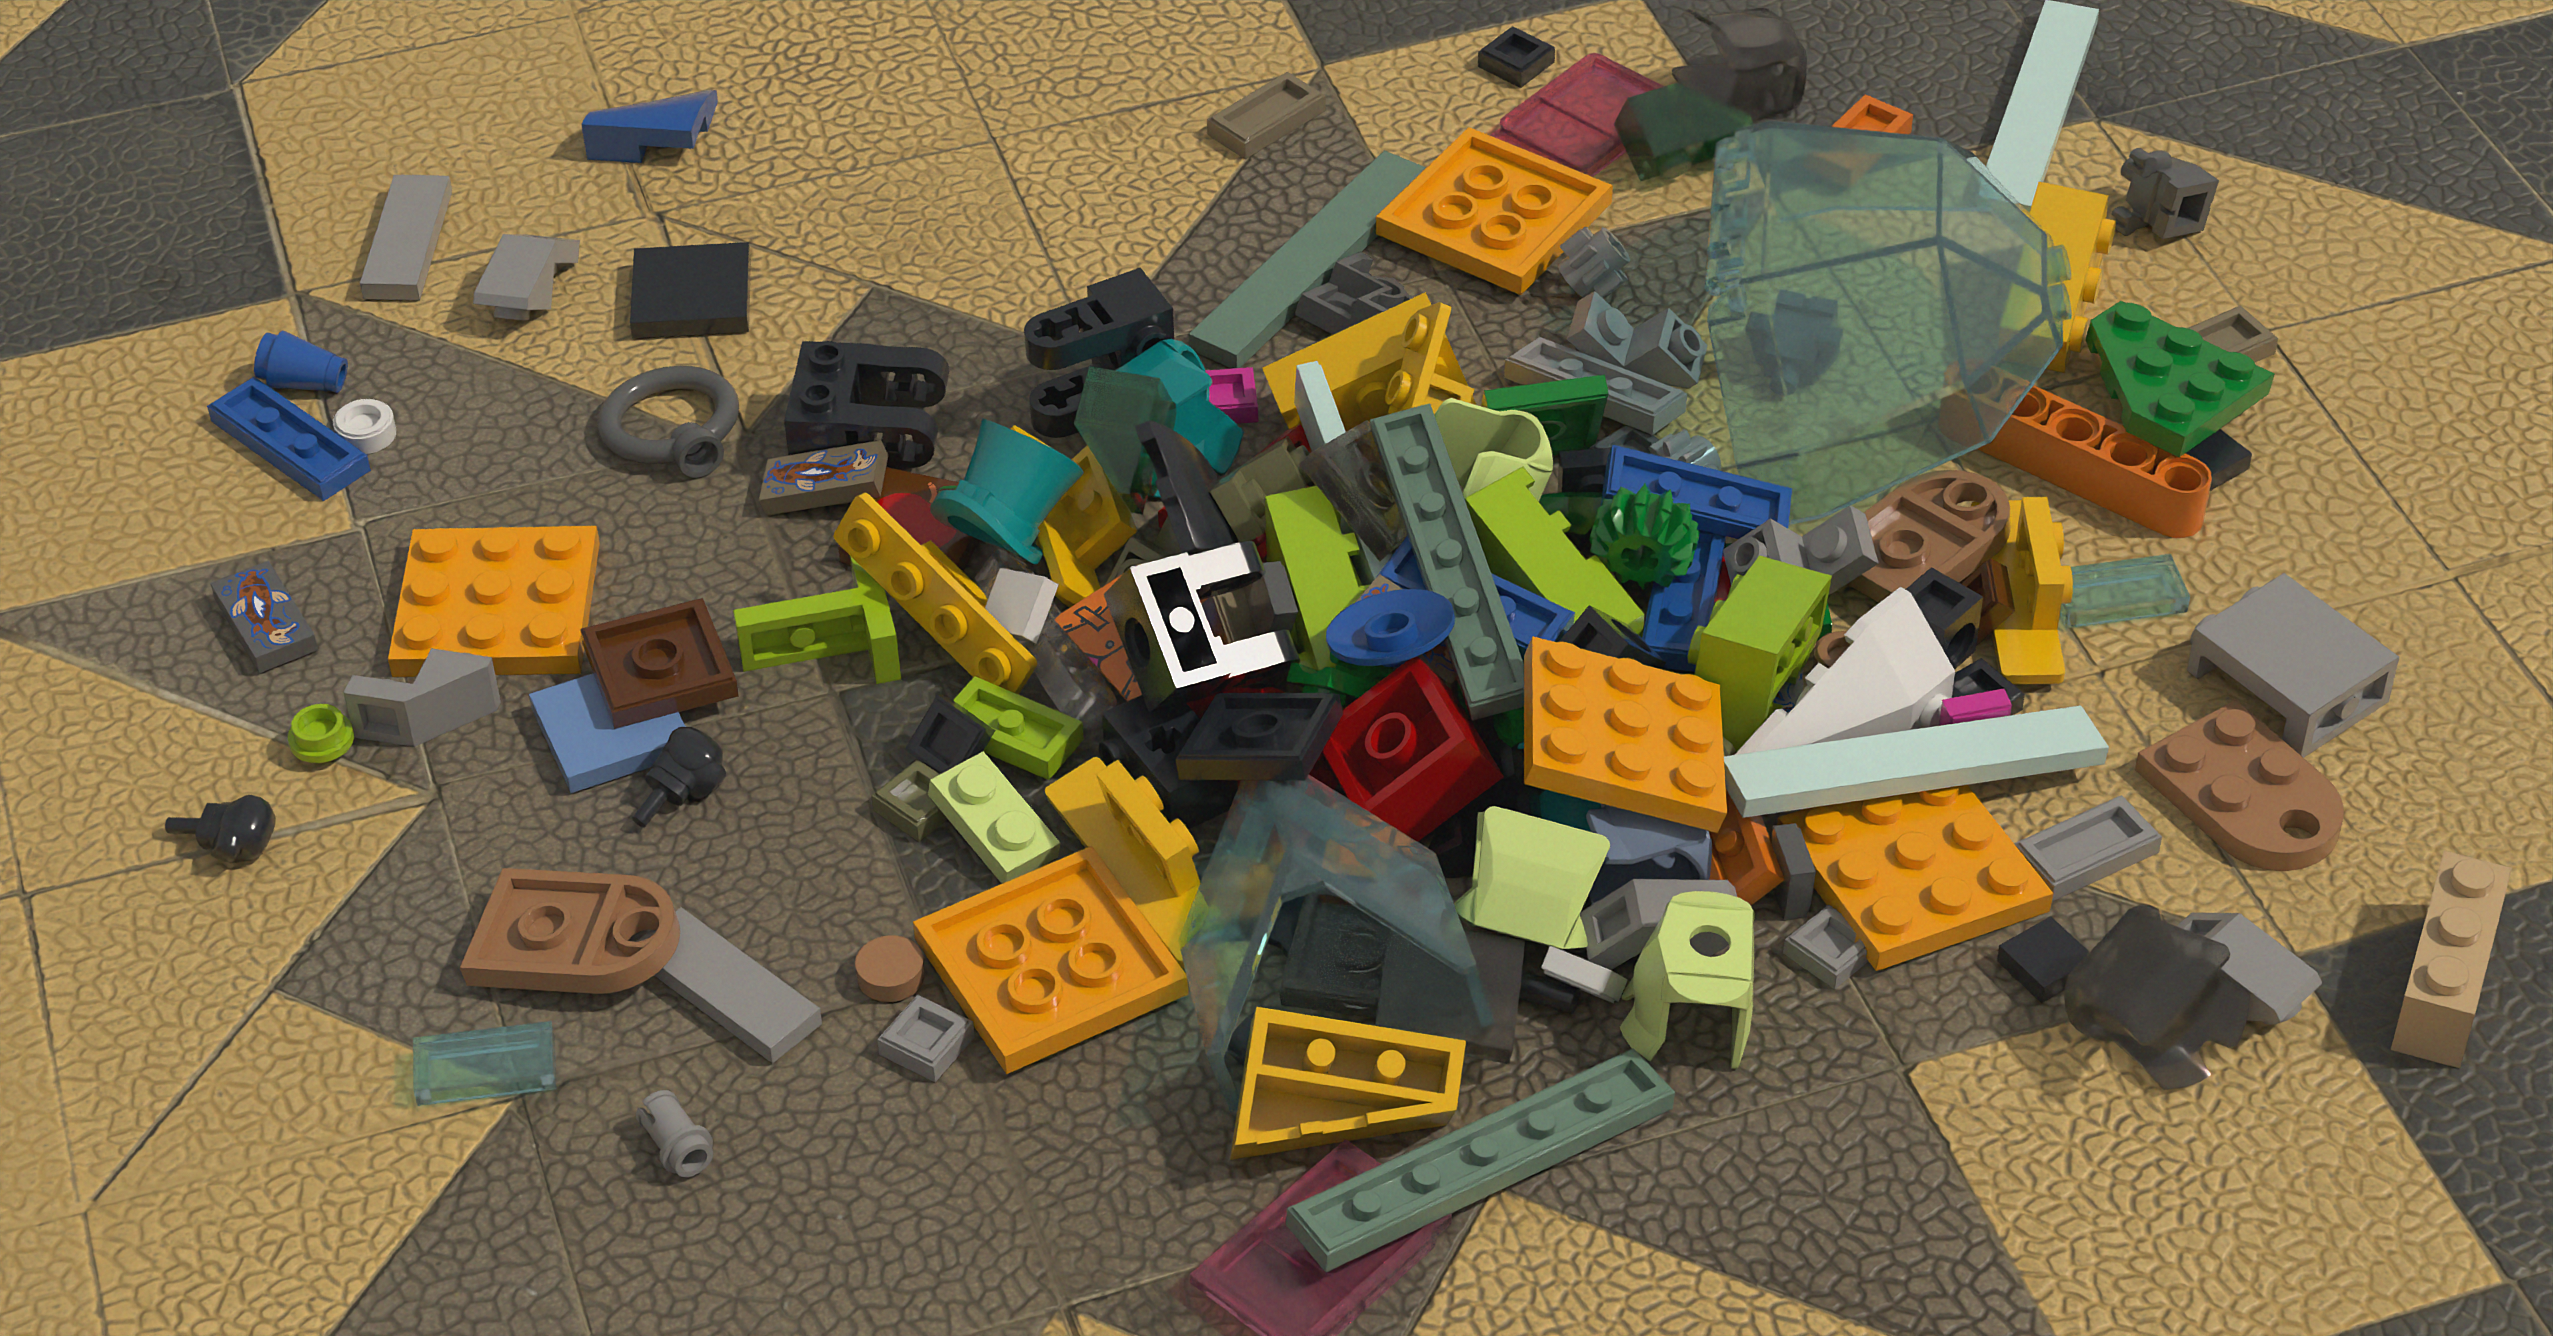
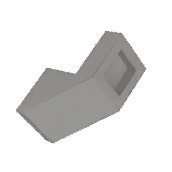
M503 234L474 292L473 304L495 306L494 317L516 320H529L530 310L551 309L554 273L557 271V263H578L580 240L528 234Z
M1595 291L1577 302L1567 340L1581 353L1663 384L1683 388H1691L1698 384L1708 346L1692 326L1685 324L1669 308L1633 328L1618 309L1611 307Z
M1851 505L1803 536L1798 535L1770 518L1723 549L1731 585L1737 574L1744 576L1760 555L1831 575L1832 579L1828 595H1831L1879 564L1866 514Z
M431 648L413 684L390 679L352 675L343 692L354 738L412 747L496 712L501 703L492 657Z
M1631 880L1580 912L1588 942L1586 947L1588 960L1613 970L1642 952L1659 923L1667 903L1670 902L1673 896L1684 892L1712 891L1737 897L1735 886L1728 880ZM1701 932L1690 939L1691 947L1699 954L1708 957L1729 945L1725 938L1712 932Z
M2192 912L2150 949L2160 972L2192 973L2195 977L2209 975L2231 1020L2263 1021L2269 1025L2282 1023L2294 1017L2301 1010V1003L2322 984L2317 971L2240 913Z

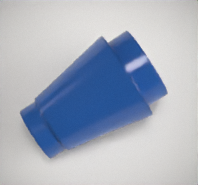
M284 330L278 335L268 332L264 334L259 343L254 362L255 377L266 380L267 386L270 388L329 390L337 393L341 391L348 369L346 358L338 357L336 354Z

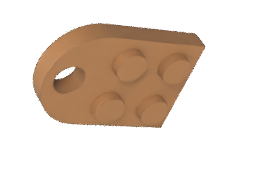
M1933 471L1909 479L1864 512L1879 564L1849 582L1848 585L1880 603L1899 587L1904 589L1909 587L1931 567L1953 580L1961 582L1985 561L1995 556L2006 544L2011 531L2010 505L2006 494L1990 479L1967 471ZM1965 501H1974L1981 503L1973 507H1962L1957 505Z
M2237 700L2138 752L2135 771L2223 850L2246 864L2275 871L2303 869L2326 858L2338 842L2344 817V806L2335 786ZM2300 828L2309 832L2313 837L2307 839L2294 838L2286 834L2283 829Z
M502 868L461 963L460 970L467 986L592 994L618 992L648 980L668 963L679 943L680 925L668 893L657 883L643 877L621 874ZM657 930L651 937L637 942L628 941L634 934L640 931Z

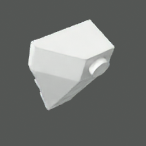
M1899 587L1860 617L1844 634L1846 642L1851 644L1849 648L1829 669L1818 663L1805 677L1807 686L1800 694L1795 707L1789 713L1783 709H1776L1735 755L1939 726L1942 700L1952 698L1955 670L1912 594Z

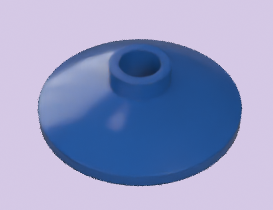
M1422 589L1387 591L1364 598L1341 611L1329 624L1326 631V641L1330 652L1336 658L1346 663L1362 666L1383 665L1385 667H1399L1407 660L1419 656L1441 643L1454 627L1455 614L1451 602L1436 592Z

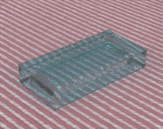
M2171 554L2071 567L2073 578L2071 603L2061 604L2060 615L2065 627L2073 628L2188 612L2190 595Z
M552 1021L413 1038V1090L417 1106L557 1089L555 1035Z

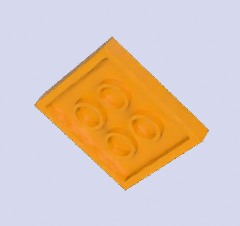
M1468 127L1376 216V234L1522 295L1564 252L1560 245L1579 229H1583L1585 226L1589 227L1612 203L1613 185Z
M597 526L413 529L388 656L392 677H417L431 648L492 657L495 675L581 674L584 647L582 645L580 629L588 627L600 546Z
M1532 636L1524 655V784L1718 833L1727 815L1720 684L1705 681L1691 674L1681 675L1646 666L1633 659H1619L1580 649L1571 643L1553 642Z
M1968 785L1806 808L1778 817L1777 826L1796 823L1797 827L1801 829L1816 871L1813 887L1826 905L1832 906L1841 913L1856 933L1854 942L1856 943L1861 940L1866 946V959L1875 971L2050 912L2054 893Z
M1093 846L913 921L916 942L969 1020L973 1021L975 1029L1006 1074L1189 994L1188 976Z

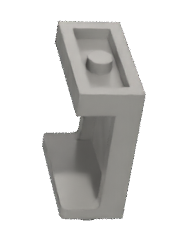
M2283 573L2262 587L2256 586L2251 588L2232 606L2217 615H2208L2198 623L2190 638L2192 647L2187 671L2199 679L2213 669L2221 668L2287 718L2282 740L2304 758L2389 702L2399 656L2287 574Z

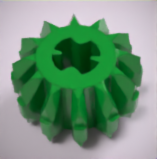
M1644 483L1637 494L1620 486L1613 499H1603L1602 505L1597 509L1590 535V552L1598 555L1597 557L1609 572L1616 571L1619 584L1630 579L1637 581L1643 591H1645L1651 581L1669 588L1676 576L1686 575L1688 568L1691 567L1699 540L1698 523L1692 520L1690 504L1673 503L1671 489L1658 495L1651 493L1646 483Z

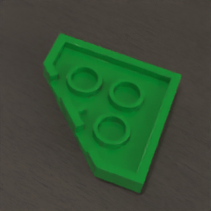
M2119 301L2091 319L2085 339L2090 352L2099 354L2102 360L2100 374L2111 399H2119L2122 404L2123 410L2120 419L2126 432L2177 457L2184 455L2266 397L2270 392L2275 373L2256 365L2247 355L2238 352H2228L2203 340L2202 336L2196 331L2184 327H2175L2152 316L2147 308L2134 303Z

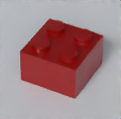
M1418 656L1407 660L1343 709V715L1323 749L1326 759L1358 817L1380 838L1394 839V851L1399 856L1504 777L1455 693Z

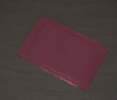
M1590 53L1500 119V128L1490 136L1594 177L1682 110L1686 105V97L1601 54Z
M1345 1139L1190 1273V1283L1260 1336H1337L1435 1247L1436 1237L1452 1224V1214L1444 1216L1325 1272L1286 1226L1287 1208L1381 1165L1373 1157H1370Z

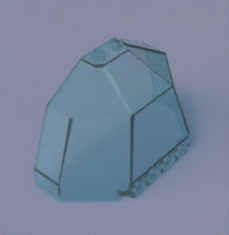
M1767 121L1737 128L1735 136L1723 138L1716 144L1705 290L1710 295L1720 297L1708 306L1707 322L1738 474L1792 488L1789 525L1824 518L1849 505H1853L1992 442L2063 347V321L2072 317L2068 291L2065 284L2062 283V281L2071 280L2070 262L2065 246L2063 244L2054 246L2051 235L1973 152L1944 138Z

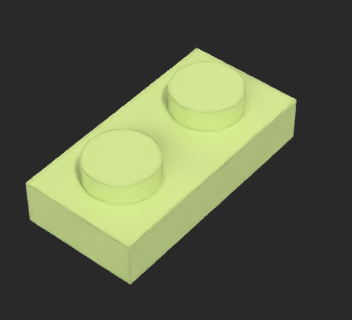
M984 751L930 780L928 796L1002 884L1036 870L1058 858L1060 841Z

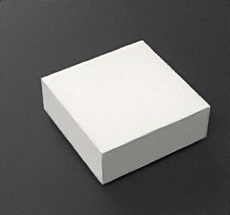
M1000 568L985 609L1015 639L1037 644L1059 584L1044 576Z
M1552 946L1549 947L1541 967L1545 970L1544 973L1567 985L1580 988L1584 992L1614 1003V1001L1619 1002L1627 983V979L1612 970Z

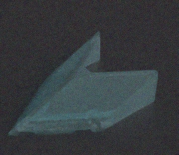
M1308 775L1305 781L1241 780L1178 939L1206 1056L1230 1112L1238 1110L1240 1094L1226 1049L1283 902L1324 888L1329 889L1464 976L1481 1027L1495 1023L1477 965L1436 854Z

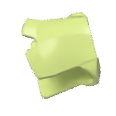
M1453 398L1445 400L1434 416L1458 483L1464 489L1462 493L1464 499L1524 466L1535 480L1534 485L1529 488V491L1539 502L1553 470V457L1548 437L1538 418L1524 411L1507 410L1499 412Z
M1496 806L1489 807L1485 812H1478L1472 887L1455 901L1448 910L1468 924L1469 928L1478 927L1544 946H1552L1560 950L1587 947L1588 942L1580 912L1610 849V842L1605 836Z
M1692 891L1675 895L1667 903L1659 923L1638 958L1633 978L1622 995L1623 1000L1634 998L1635 1001L1633 1008L1622 1022L1620 1030L1630 1047L1634 1048L1647 1060L1651 1061L1665 1042L1670 1003L1710 1004L1732 1007L1731 1068L1738 1069L1750 1033L1753 1011V922L1755 912L1748 902L1724 893ZM1701 932L1716 933L1725 938L1729 944V950L1725 954L1716 957L1704 956L1691 947L1690 939Z

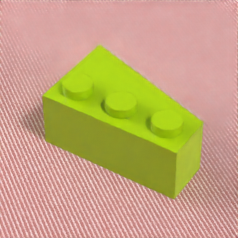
M1524 466L1465 498L1492 574L1575 612L1574 623L1590 605L1628 624L1641 638L1643 637L1644 613L1596 555L1585 560L1564 534L1570 529L1571 524L1560 510L1549 516L1529 491V488L1534 485L1535 480Z
M1338 481L1265 496L1267 562L1281 561L1282 566L1285 568L1298 610L1290 635L1301 660L1299 664L1317 671L1324 667L1336 669V664L1332 663L1329 657L1330 650L1326 641L1327 628L1341 611L1354 604L1370 586V584L1362 586L1350 556L1358 555L1360 550L1355 533L1344 535L1341 533V503H1343V496ZM1389 667L1388 675L1393 672V667ZM1376 679L1374 683L1377 684L1380 680ZM1298 686L1299 690L1303 692V687Z
M1759 555L1744 576L1740 574L1735 576L1727 600H1717L1713 607L1709 624L1706 627L1699 625L1695 630L1689 647L1688 663L1696 665L1695 676L1708 682L1720 684L1723 737L1733 744L1737 752L1776 709H1783V705L1773 702L1783 684L1788 682L1796 685L1822 630L1832 579L1831 575Z

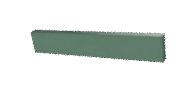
M1384 150L1188 334L1189 347L1196 353L1229 368H1240L1295 316L1301 294L1328 283L1336 261L1362 252L1379 236L1376 234V216L1426 167Z
M1430 403L1370 419L1372 435L1425 588L1428 591L1444 596L1453 606L1455 624L1450 634L1444 639V643L1471 721L1524 707V663Z
M1634 1048L1288 1207L1286 1226L1322 1269L1328 1272L1673 1109L1675 1091Z

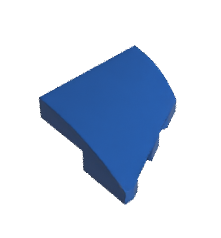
M705 90L650 102L589 112L581 124L587 160L642 163L647 146L694 149L699 131L708 132L718 103L717 90Z

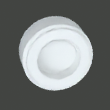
M360 399L350 402L339 409L333 419L335 433L365 454L375 453L386 448L396 436L393 412L387 404L378 400Z

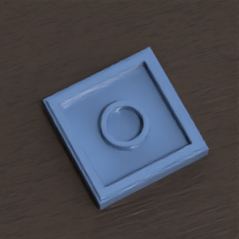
M594 674L529 694L531 709L570 793L650 768L666 745L672 731L678 727H686L679 712L614 729Z

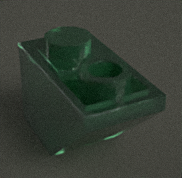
M1674 83L1627 98L1614 122V126L1641 182L1657 176H1661L1663 180L1673 179L1687 172L1692 165L1708 160L1712 164H1720L1734 158L1742 151V145L1753 129L1754 123L1750 115L1684 85Z
M1089 366L1074 425L1130 512L1143 515L1147 496H1154L1158 490L1155 483L1158 479L1153 463L1144 446L1140 443L1135 425L1151 420L1174 430L1176 404L1173 402L1160 378Z

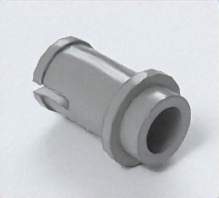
M660 1090L647 1096L642 1102L652 1113L654 1119L650 1117L645 1108L640 1107L636 1111V1119L659 1147V1160L667 1171L677 1173L682 1177H691L702 1172L713 1158V1139L708 1130L700 1125H694L681 1107L675 1094L671 1091Z

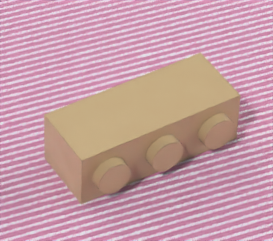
M2443 851L2391 1050L2460 1069L2512 870L2511 867Z

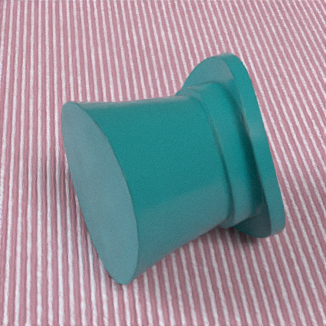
M982 419L976 446L964 480L960 479L955 490L939 492L930 505V511L936 520L950 528L1008 550L1033 564H1038L1043 551L1033 543L1040 532L1037 528L1061 497L1081 478L1084 472L1074 461L1053 448L1000 424Z

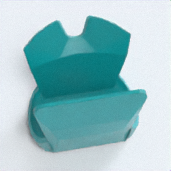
M1173 339L1161 340L1093 385L1088 393L1086 402L1087 415L1094 430L1109 445L1131 455L1146 495L1155 498H1161L1155 483L1158 479L1153 463L1144 446L1140 443L1135 425L1151 420L1174 430L1199 449L1209 461L1215 473L1220 476L1225 475L1239 453L1244 431L1227 414L1209 402V387L1212 384V379L1205 372L1199 356L1182 341Z

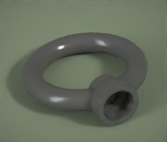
M695 366L657 368L630 378L609 394L598 414V432L604 444L622 458L645 464L675 462L685 475L693 478L704 477L717 469L722 462L724 448L721 441L729 434L737 421L739 398L730 382L711 370ZM674 389L695 390L709 395L715 402V411L702 426L694 422L684 423L673 431L670 439L647 440L637 438L628 434L621 425L624 414L631 406L647 396L662 391Z

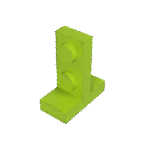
M850 556L853 589L733 610L743 672L868 650L876 684L901 680L897 636L885 589Z

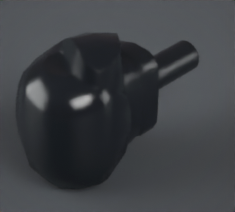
M678 727L673 730L666 745L645 777L647 784L653 789V792L632 817L633 821L640 827L645 828L666 800L681 806L688 797L700 799L715 791L726 777V771L722 766L723 749L707 734L692 727Z
M245 795L233 802L207 803L200 818L168 817L165 821V830L169 834H195L199 846L203 849H211L212 857L224 862L237 863L257 859L263 854L274 831L276 816L269 802L258 796Z

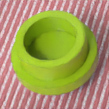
M314 704L300 710L294 716L288 732V743L293 755L309 763H324L337 759L349 750L354 740V732L350 720L338 708L329 704Z

